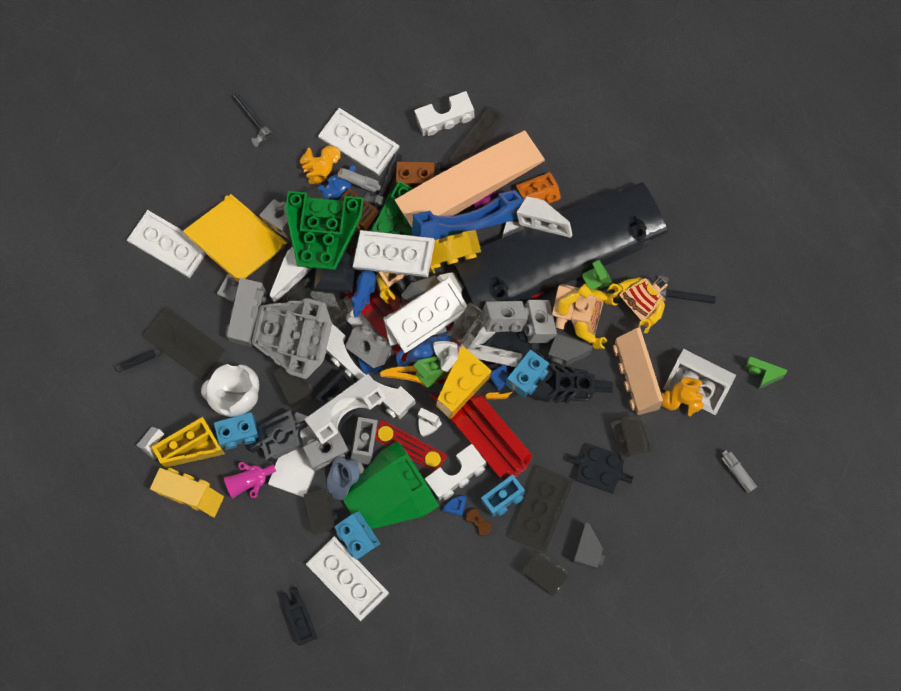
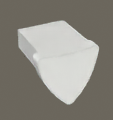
M449 341L434 342V351L440 359L441 369L448 373L458 359V345Z
M423 408L420 409L418 413L419 430L421 436L424 437L435 432L442 425L439 416Z
M151 427L137 446L153 460H156L157 456L152 446L158 443L164 433L160 429Z

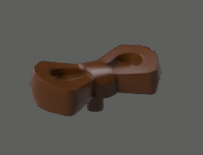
M478 509L470 510L467 513L466 522L474 523L478 527L480 536L488 535L491 532L492 524L484 521Z

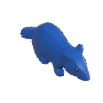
M352 165L349 171L355 172L356 167ZM337 173L327 180L329 184L326 187L321 185L317 188L320 194L317 199L339 200L349 188L351 189V183L338 178Z
M363 270L357 279V289L352 297L354 318L360 315L365 305L370 304V294L374 293L376 287V274L374 271Z
M447 331L438 334V336H430L408 351L405 362L401 360L404 351L400 350L396 356L398 366H410L412 362L416 363L418 360L430 358L435 353L433 343L438 341L450 342L454 332Z

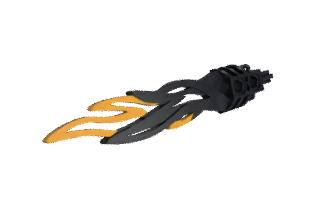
M496 363L487 365V367L492 372L504 364ZM506 365L508 372L511 373L516 368ZM548 365L547 370L549 372L542 381L540 379L537 381V388L532 395L527 394L526 396L539 399L545 403H549L552 400H556L554 403H560L565 400L564 404H569L572 401L586 402L592 398L595 392L612 393L613 382L595 381V374H590L587 370H575L570 366H564L563 368L558 365L555 367ZM413 366L395 367L380 372L381 377L410 380L424 385L416 375L401 373H417L418 370ZM449 373L440 380H447ZM552 377L553 389L546 383ZM489 378L471 398L485 396L486 399H508L520 395L506 385L500 391H497ZM560 382H566L569 387H562ZM434 383L430 387L425 386V392L439 396L445 383ZM579 383H585L588 388H581Z

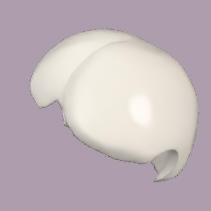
M222 365L214 371L211 379L206 380L201 387V395L207 400L209 406L224 416L235 417L243 415L250 411L258 401V376L254 370L245 365Z

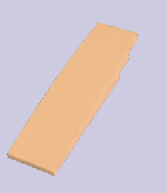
M523 131L444 171L395 199V202L411 227L413 214L431 210L434 215L454 216L541 164L545 159L526 131Z

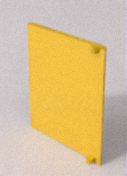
M232 194L225 196L224 201L183 231L184 235L238 282L240 278H247L287 245L283 238Z

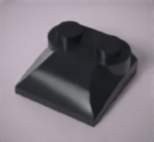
M344 252L336 270L316 268L314 291L353 293L355 276L353 262L355 256Z
M342 370L316 396V399L325 405L356 382ZM360 408L350 410L340 421L344 424Z

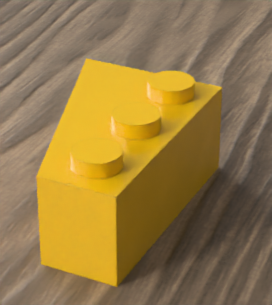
M476 230L435 240L431 259L433 269L441 267L440 263L447 261L448 265L459 262L458 258L465 257V260L476 258V253L481 252Z
M464 346L461 347L458 353V359L452 366L436 404V407L450 419L482 387L491 375V370Z
M203 417L152 446L159 462L165 468L225 454Z
M169 467L167 470L159 468L150 490L175 502L190 506L194 510L203 511L215 518L224 496L210 488V483L201 479L196 482L194 477L185 473L183 476L178 475V471Z

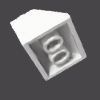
M683 349L663 389L672 391L673 386L681 382L685 377L701 380L702 385L699 386L701 388L699 393L703 394V397H701L704 404L702 409L716 415L736 375Z

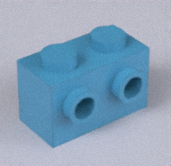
M530 350L507 378L505 385L522 398H525L527 394L532 395L537 388V381L539 379L542 381L547 376L549 363Z
M252 412L214 423L219 445L226 450L236 448L237 444L254 443L255 439L259 438L255 417Z
M511 475L481 497V502L492 517L496 515L499 517L508 510L506 507L510 504L516 505L524 499L525 490L515 476Z
M360 511L352 514L335 526L337 536L345 542L348 553L356 560L380 545L379 540Z

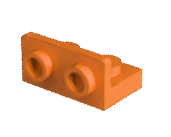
M551 172L516 185L517 192L523 200L528 196L544 200L549 204L561 199L558 184Z

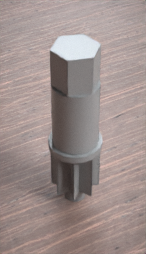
M340 168L338 172V178L369 191L375 192L381 188L377 180L344 168Z
M727 450L722 453L724 456L722 460L730 469L729 471L734 474L747 493L751 492L757 487L733 453H728Z

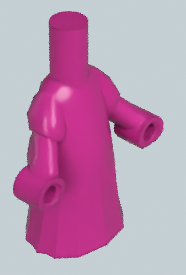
M241 462L238 465L239 469L247 471L224 477V481L232 499L253 486L254 488L250 491V496L257 498L259 488L265 482V477L276 472L274 464L262 469L259 466H250Z

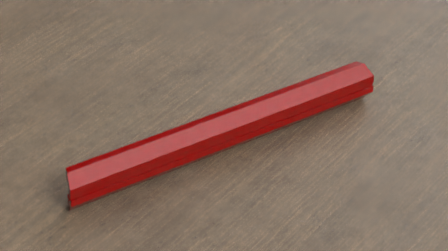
M349 241L345 252L355 256L356 247ZM356 269L354 276L353 293L344 292L352 303V297L354 296L357 289L356 282L361 273V271ZM376 281L375 291L370 294V304L365 305L361 314L377 333L389 342L383 317L398 311L405 304L390 287L389 289L395 295V299L393 300L389 297L387 304L380 297L381 291ZM395 344L392 347V351L397 355L402 350L399 344ZM408 352L402 355V362L406 361ZM438 380L436 383H445L446 380ZM429 393V395L437 403L439 396ZM483 396L470 398L450 419L502 481L511 475H514L516 478L527 469L532 458L531 453Z

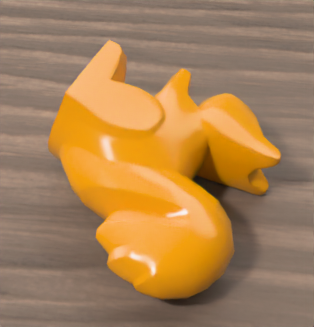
M326 146L322 149L320 157H313L311 149H307L300 159V164L303 165L304 173H308L306 177L310 178L308 180L309 184L326 181L333 164H336L340 159L341 152L337 147Z
M690 377L683 378L681 382L673 386L672 391L667 390L661 394L663 399L662 407L673 411L679 408L681 403L688 405V416L700 411L704 406L701 398L703 394L699 393L701 389L699 386L702 385V381Z

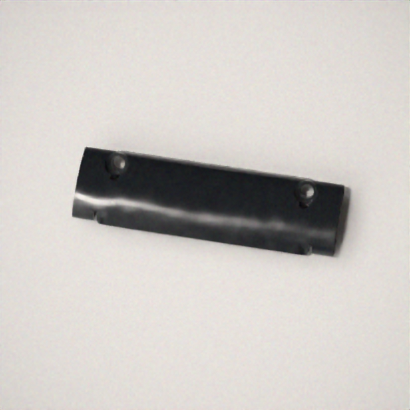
M641 182L627 188V191L617 188L559 213L570 222L571 238L527 227L481 247V252L476 253V258L464 259L455 263L456 273L470 297L475 313L481 315L486 302H524L543 291L547 292L561 284L583 276L585 272L594 268L592 263L600 260L603 266H606L646 248L650 240L653 241L668 234L660 210L646 185ZM633 222H636V223H637V225H634V226L630 227V224H631V223H633ZM499 283V285L492 287V284Z

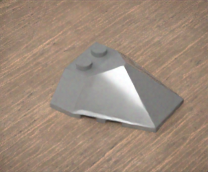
M307 298L300 301L260 306L251 343L265 355L274 359V362L285 368L289 374L307 379L324 361L332 328L326 304Z

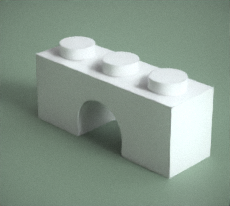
M466 91L449 97L451 109L445 114L437 113L432 104L414 110L415 118L423 136L434 135L439 130L451 129L458 123H467L474 118V108Z
M472 444L456 455L458 462L462 466L458 474L453 476L447 475L440 467L425 478L426 484L439 501L443 498L444 500L448 499L454 494L453 490L457 487L463 488L470 482L469 478L473 475L477 477L485 471L486 462Z

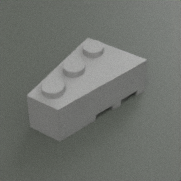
M240 278L234 306L231 311L230 324L227 325L225 333L230 342L252 347L251 341L259 308L265 304L267 292L262 283Z

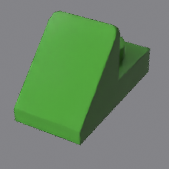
M600 260L592 263L594 268L583 274L589 289L596 290L613 284Z
M437 356L418 360L414 364V367L418 370L416 376L426 387H430L448 374L441 369V362Z
M751 356L745 367L754 375H763L759 389L782 379L787 373L786 369Z

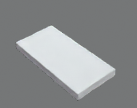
M338 108L318 135V139L329 146L337 147L342 154L377 176L381 174L399 149L398 144Z
M148 210L127 239L128 243L189 279L206 255L203 250L183 234V230Z
M360 230L353 268L428 277L435 240L434 238Z
M447 277L385 318L384 322L404 353H406L470 309L450 277Z
M297 412L295 414L297 423L308 417ZM310 427L301 430L303 447L306 446V442L316 438L318 440ZM323 445V446L321 447V450H320V451H321L322 453H323V450H324V448H325V445ZM303 447L278 458L275 465L276 472L272 473L268 483L269 486L303 498L306 497L315 471Z
M335 536L306 563L360 621L389 594L370 572L348 553L347 549Z

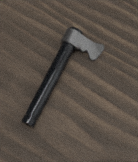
M236 93L233 95V99L260 131L257 138L251 139L253 146L257 148L262 141L271 138L272 132L261 122L242 97Z
M395 154L378 195L370 196L369 193H366L363 196L365 201L374 204L378 208L383 206L385 195L397 170V162L401 161L402 155Z
M662 275L658 276V279L661 277L665 282H668L669 280L668 277ZM666 288L660 292L664 298H681L684 300L716 303V296L668 290Z

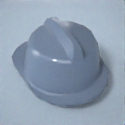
M336 457L333 460L327 478V487L334 499H344L350 487L358 481L359 462L357 460L344 459L342 457Z

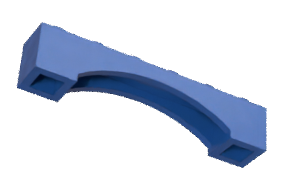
M516 190L500 193L495 200L484 207L462 215L438 216L434 215L431 210L413 214L412 234L417 237L434 238V240L466 231L479 230L518 220L517 211L524 200Z

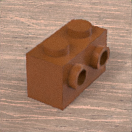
M397 162L396 184L398 181H401L414 189L435 177L434 162Z

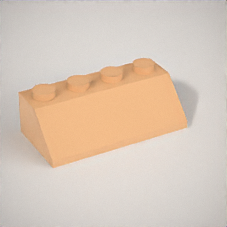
M639 327L616 338L615 345H613L614 354L616 357L619 356L621 362L618 363L621 375L624 374L626 381H624L626 392L631 394L630 405L632 411L636 410L637 415L659 410L663 402Z

